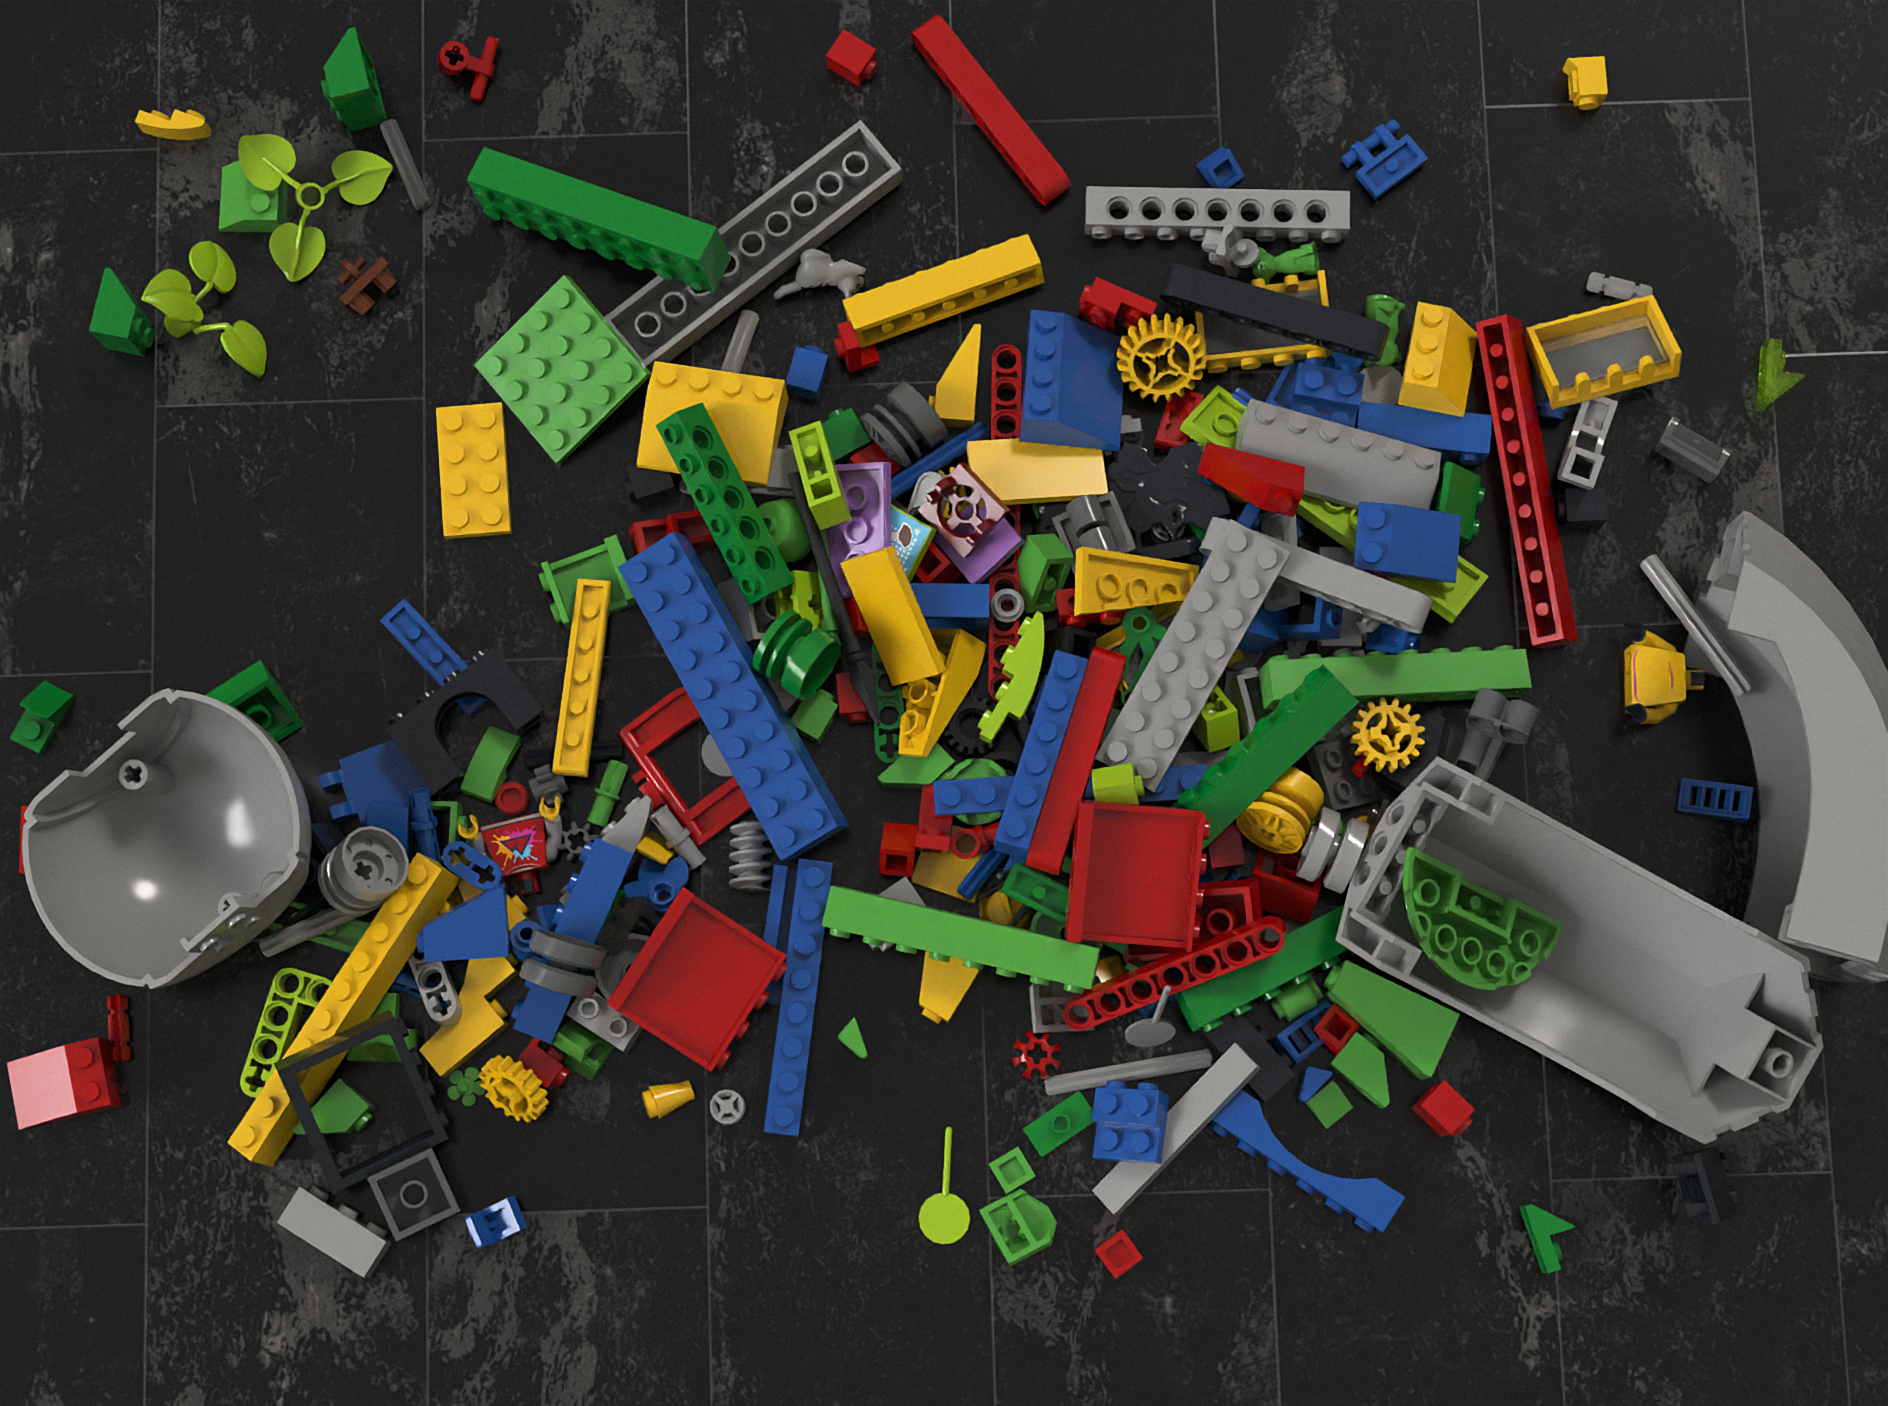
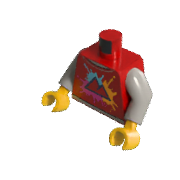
M555 796V807L548 808L544 804V797H542L539 805L540 812L481 826V832H478L477 818L474 815H470L473 826L465 829L458 820V832L462 837L466 838L469 846L501 867L504 881L516 878L520 896L533 894L540 891L536 873L550 869V862L557 858L559 853L558 846L562 844L564 839L561 835L563 831L561 816L558 814L561 800ZM490 867L487 871L493 875L492 871L494 868Z

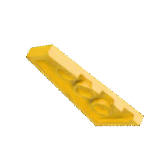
M1080 547L1076 549L1074 616L1184 602L1199 575V565Z

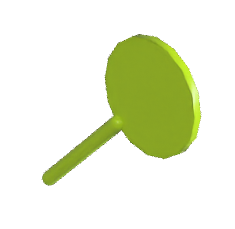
M947 1127L945 1130L942 1193L928 1198L922 1205L919 1213L920 1228L924 1235L931 1241L939 1244L954 1243L962 1238L968 1230L970 1222L969 1209L964 1201L958 1196L949 1193L952 1145L951 1127Z

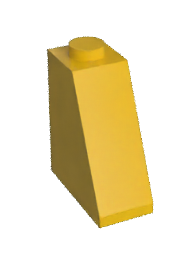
M925 951L919 1005L924 1008L921 1014L937 1024L941 1020L949 1023L981 970L962 966L963 959L950 957L949 962L929 958L930 952Z

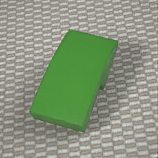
M489 726L467 769L460 788L461 792L492 803L501 785L507 778L505 770L521 745L520 737Z

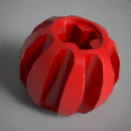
M1033 1029L1024 1032L1029 1043L1023 1044L1016 1039L1012 1048L1022 1051L1023 1055L1011 1058L1014 1068L1024 1063L1027 1069L1022 1073V1076L1031 1079V1072L1038 1070L1040 1080L1049 1078L1050 1076L1046 1072L1045 1066L1050 1065L1058 1071L1062 1062L1053 1059L1051 1056L1052 1053L1063 1052L1060 1042L1050 1046L1047 1044V1040L1053 1034L1045 1032L1042 1039L1038 1040L1034 1037ZM1034 1046H1040L1041 1052L1047 1055L1046 1058H1041L1039 1064H1034L1033 1058L1027 1056V1052H1032Z

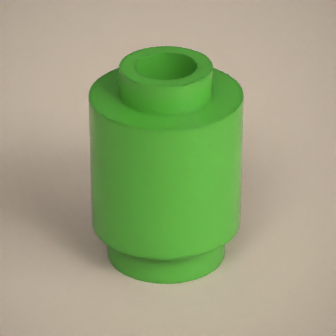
M1311 977L1296 986H1293L1290 981L1280 987L1283 992L1273 997L1274 999L1270 1001V1005L1279 1019L1285 1017L1290 1022L1317 1006V1001L1322 999L1323 996Z

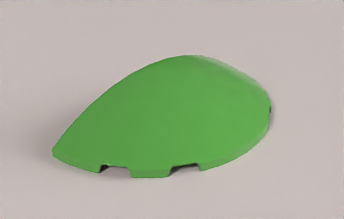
M1407 847L1403 871V892L1407 916L1417 942H1419L1431 963L1445 976L1468 988L1496 990V988L1507 985L1515 986L1532 976L1530 971L1537 963L1549 958L1557 944L1564 923L1514 898L1504 899L1462 878L1463 872L1413 847Z

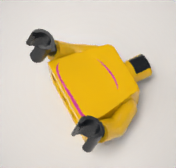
M1641 622L1624 623V626L1630 629V636H1622V642L1635 643L1624 650L1625 707L1622 710L1625 713H1630L1632 716V720L1625 722V725L1630 727L1636 724H1657L1676 713L1678 705L1686 700V690H1703L1705 681L1704 671L1686 670L1685 654L1677 652L1675 646L1656 634L1645 630Z

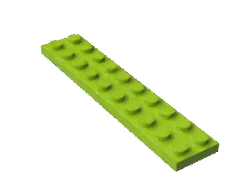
M1217 385L1183 421L1179 430L1203 447L1208 442L1235 449L1238 423L1246 406L1235 400L1232 394ZM1303 494L1296 513L1355 554L1359 510ZM1458 555L1456 583L1397 578L1388 579L1430 597L1433 600L1431 609L1450 623H1453L1484 585L1489 576Z

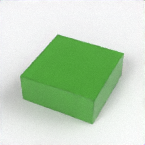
M1019 1147L989 1164L1006 1194L1036 1177Z

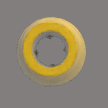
M689 1080L649 1086V1090L642 1092V1098L650 1119L656 1116L661 1119L688 1101L695 1099Z

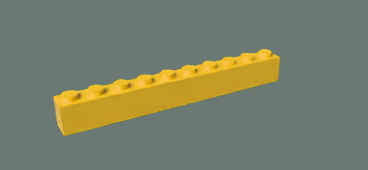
M417 852L408 867V875L405 881L395 892L389 895L282 1059L360 1024L371 1017L417 947V932H423L422 928L425 922L437 916L461 878L439 862ZM348 1050L295 1074L310 1108ZM276 1069L227 1142L248 1160L271 1167L295 1133L292 1129L300 1121Z

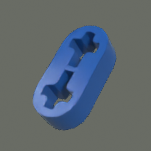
M454 841L445 847L442 853L444 865L475 887L486 891L502 883L503 871L501 867L468 844ZM463 848L465 849L464 856L472 861L469 867L460 862L453 866L454 859L450 856L454 850L460 852ZM477 865L484 870L493 867L492 874L496 877L493 882L486 881L484 884H481V875L474 871Z

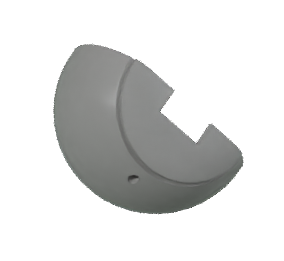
M170 688L163 689L142 702L117 724L121 730L128 731L122 738L83 772L65 770L34 797L23 815L27 821L23 825L22 855L26 882L38 914L51 935L75 960L91 971L123 984L149 987L150 989L177 984L200 974L235 953L266 929L291 904L306 882L312 847L311 818L303 785L291 761L273 737L250 717L226 703L195 692L175 691Z

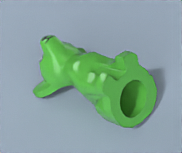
M1314 241L1301 245L1299 249L1286 251L1276 257L1267 253L1263 248L1258 247L1260 251L1259 259L1251 266L1257 279H1264L1265 285L1270 283L1271 278L1277 272L1286 274L1302 272L1304 275H1316L1320 271L1318 251Z
M1380 294L1370 295L1366 298V318L1388 325L1391 330L1381 361L1370 362L1363 360V366L1368 367L1373 363L1380 366H1389L1394 362H1401L1402 353L1394 342L1399 332V313L1405 310L1404 303H1400L1387 295Z

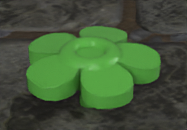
M468 1067L465 1073L459 1069L452 1071L449 1075V1080L456 1085L448 1088L449 1098L457 1100L462 1096L463 1105H474L477 1101L476 1095H483L486 1092V1089L480 1087L482 1080L475 1081L478 1079L479 1070L475 1067Z

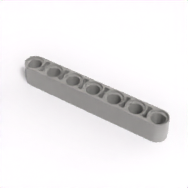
M1217 517L1211 519L1199 548L1203 554L1210 556L1229 523L1228 520ZM1254 531L1291 552L1289 559L1275 582L1402 630L1416 634L1422 632L1433 604V600L1427 595Z

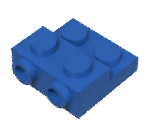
M1309 358L1306 359L1305 363L1299 362L1295 372L1289 410L1355 428L1365 374L1357 373L1358 368L1352 365H1339L1338 369L1325 367V362L1320 359Z
M1107 1081L1106 1088L1096 1087L1092 1121L1097 1124L1093 1158L1099 1161L1162 1164L1170 1096L1158 1090V1085L1151 1083H1138L1137 1089H1126L1127 1084Z

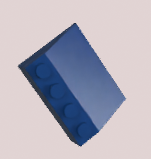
M1031 310L1027 331L1019 441L1109 451L1120 450L1123 401L1121 373L1123 371L1117 369V361L1120 360L1117 357V349L1122 347L1120 344L1121 337L1065 313Z

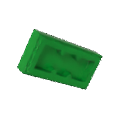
M1077 1091L1024 1127L1023 1131L1042 1158L1093 1123V1110L1081 1092Z

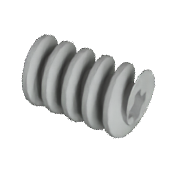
M758 820L741 821L739 824L731 826L730 832L740 837L730 840V846L739 850L730 853L729 858L739 864L729 867V873L738 876V878L729 881V886L747 892L771 891V889L762 886V882L772 879V876L762 872V869L772 866V862L763 859V855L772 853V849L763 846V842L768 841L769 838L763 832L760 822Z

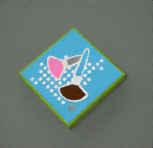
M891 504V545L894 546L910 583L937 530Z

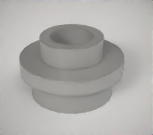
M1013 589L998 591L991 600L992 614L1001 622L1010 623L1016 621L1024 611L1022 596ZM1004 601H1011L1014 604V608L1009 612H1005L1002 610L1001 604Z

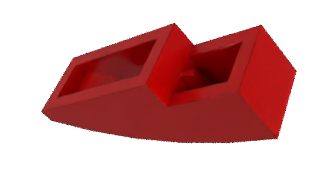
M699 510L672 513L666 518L634 522L629 528L634 556L672 532L687 535L694 550L717 545Z

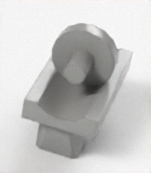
M1225 223L1222 232L1211 229L1206 230L1202 248L1205 252H1210L1209 260L1211 264L1223 266L1228 276L1237 278L1239 274L1237 266L1248 268L1253 266L1259 259L1260 251L1257 244L1253 240L1242 239L1234 225Z

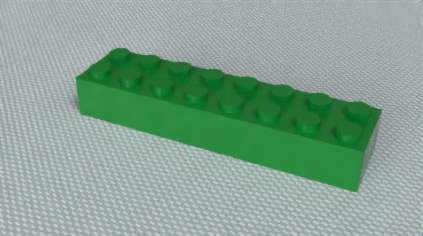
M486 147L481 151L466 179L474 192V197L478 199L483 207V212L495 220L504 218L521 229L528 230L532 228L538 230L549 239L557 240V238H561L578 249L585 250L589 248L595 250L606 259L614 260L618 258L626 261L628 265L635 269L643 270L646 268L655 271L663 279H678L694 290L701 291L703 288L714 292L731 260L720 233L715 226Z

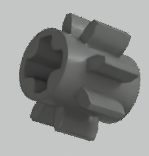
M549 764L534 769L536 777L528 781L536 802L540 803L541 798L544 797V801H546L549 808L555 806V796L560 798L561 803L564 802L562 794L569 792L564 775H554Z
M573 821L571 824L572 829L568 833L562 831L561 835L565 838V843L560 844L558 849L560 851H570L567 855L569 862H572L576 856L580 857L583 851V847L580 846L575 850L576 846L572 843L574 838L580 839L584 835L583 839L585 842L593 843L596 837H600L595 834L589 835L592 828L589 823L581 829Z

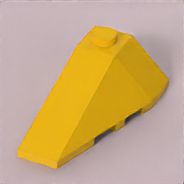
M929 628L946 670L934 676L908 682L906 686H903L902 697L906 699V712L901 716L898 754L927 758L976 680L987 648L986 643L962 629Z

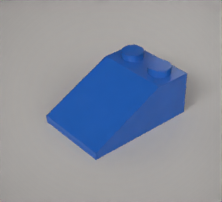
M1359 502L1353 568L1377 577L1456 583L1462 515L1395 504Z

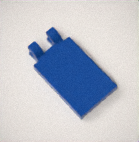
M394 740L339 759L341 770L327 772L318 776L321 787L326 792L341 786L344 789L348 802L329 807L332 818L337 823L357 815L361 822L363 810L367 809V806L373 800L409 802L407 792L412 789L429 788L430 799L437 796ZM457 784L447 792L458 789Z

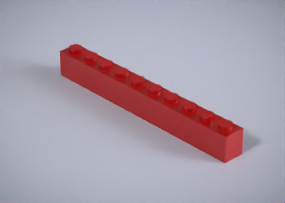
M1508 314L1476 322V329L1532 646L1549 649L1578 642L1522 322Z

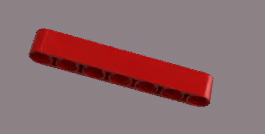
M936 14L910 33L914 44L1042 205L1046 206L1072 186L1070 179L941 16Z
M1094 646L1029 848L1025 866L1058 876L1061 872L1075 827L1077 799H1084L1096 761L1095 757L1099 751L1124 672L1127 655Z
M1265 916L1193 945L1192 952H1186L1183 949L1096 984L1092 989H1084L1083 994L1075 993L1069 999L1064 1009V1021L1073 1030H1086L1160 1000L1166 985L1171 987L1169 994L1171 996L1274 955L1284 946L1287 934L1286 924L1277 916ZM1265 929H1273L1279 934V939L1272 942L1267 941L1262 937L1261 932ZM1241 942L1247 947V952L1235 954L1230 949L1229 944ZM1204 954L1210 955L1215 960V965L1205 967L1199 963L1197 957ZM1171 967L1178 968L1182 971L1184 977L1177 980L1172 979L1167 975L1166 970ZM1137 980H1145L1149 982L1152 990L1142 992L1136 988L1135 982ZM1109 992L1116 994L1120 998V1003L1115 1005L1109 1004L1104 999V994ZM1076 1005L1084 1006L1088 1010L1089 1015L1080 1017L1074 1013L1072 1007Z

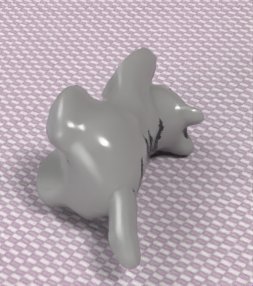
M814 248L807 249L800 256L801 263L797 269L795 281L781 286L774 293V298L779 299L804 288L836 286L845 294L847 299L852 294L858 292L860 287L864 285V280L859 275L864 274L866 268L843 259L833 262L830 254Z

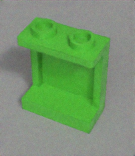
M617 535L605 538V544L551 564L548 561L541 563L544 571L538 574L545 593L552 592L555 603L550 604L552 614L556 623L563 622L567 630L571 629L578 579L612 582L609 614L638 604L618 569L627 560Z

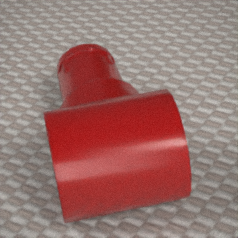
M1000 821L984 827L980 824L955 832L950 841V847L954 855L961 859H972L980 853L991 850L990 846L994 845ZM964 834H970L976 842L975 849L969 854L961 852L958 848V841Z

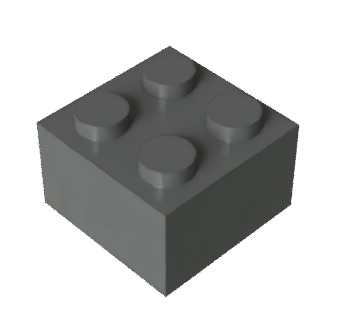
M432 1147L367 1177L396 1241L460 1211V1207Z

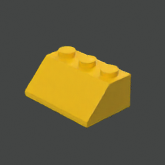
M1418 302L1410 332L1398 405L1464 417L1478 334L1451 308Z

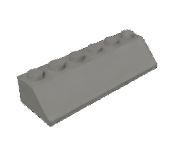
M1250 399L1238 423L1235 450L1305 467L1303 494L1358 510L1359 502L1395 504L1429 510L1439 479L1441 452L1254 399Z

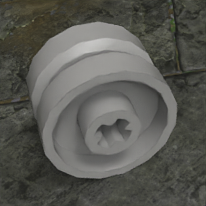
M1322 807L1303 844L1296 876L1314 882L1321 875L1325 865H1327L1323 878L1324 887L1342 894L1351 879L1368 834L1369 824L1351 818L1345 823L1338 835L1341 825L1340 813Z

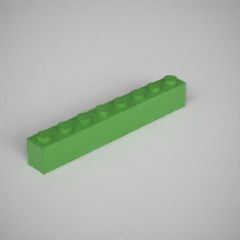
M1511 645L1499 646L1490 651H1482L1481 647H1469L1461 650V652H1450L1448 648H1439L1422 654H1418V651L1414 649L1401 651L1398 655H1386L1385 651H1374L1367 653L1365 656H1354L1351 652L1336 654L1331 658H1322L1320 654H1308L1302 656L1301 659H1289L1287 655H1278L1269 658L1258 670L1264 710L1276 709L1280 700L1285 695L1293 693L1303 683L1306 675L1312 670L1318 669L1322 664L1359 701L1357 705H1366L1370 701L1377 704L1378 700L1383 697L1387 704H1391L1395 698L1398 699L1399 703L1475 700L1480 688L1494 690L1505 698H1519L1532 688L1526 649H1513Z
M831 885L822 926L830 928L829 934L849 938L850 933L863 936L862 942L876 946H883V941L896 943V950L916 954V950L921 949L930 952L929 958L949 962L950 957L963 959L962 966L982 970L983 965L997 967L996 974L1016 978L1017 972L1031 975L1030 982L1050 986V981L1052 980L1064 983V990L1083 994L1084 988H1093L1102 947L1067 942L1066 939L838 885Z

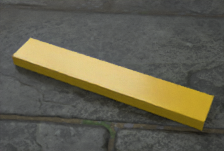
M578 579L552 768L554 775L588 776L613 585L611 581Z

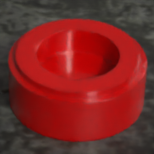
M507 782L501 785L495 796V803L503 814L511 817L519 816L527 810L530 804V795L527 789L520 783Z

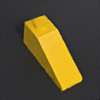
M981 324L973 325L936 385V396L929 395V404L938 414L945 427L970 428L974 425Z

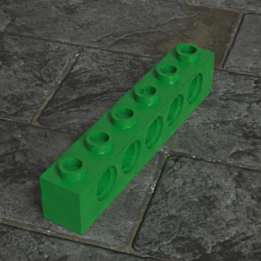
M703 402L679 410L658 423L656 427L748 606L770 597L795 583Z

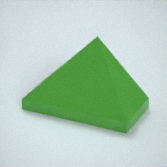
M407 1029L409 1036L404 1037L408 1049L415 1047L417 1051L418 1029ZM385 1032L349 1049L347 1054V1061L402 1063L389 1032Z

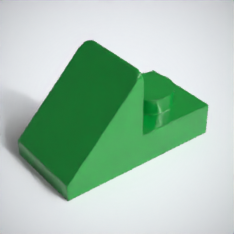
M43 681L20 702L19 705L26 710L10 739L43 755L75 696Z
M1532 1204L1520 1206L1519 1208L1541 1272L1548 1274L1561 1270L1559 1261L1563 1260L1561 1249L1556 1240L1551 1241L1550 1235L1575 1228V1226Z

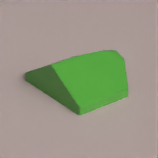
M1021 1188L979 1210L999 1250L1010 1267L1052 1245L1057 1221L1047 1205L1028 1195Z

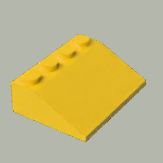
M654 361L646 395L637 467L680 474L656 425L679 410L703 402L744 484L768 487L788 403L785 380Z

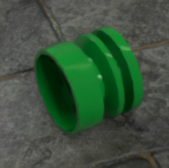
M791 609L782 613L768 628L756 648L752 667L760 674H766L767 678L772 682L782 678L781 686L783 689L802 701L815 694L830 675L838 660L842 643L838 638L822 628L815 629L812 632L813 624L807 618L802 619L799 613Z

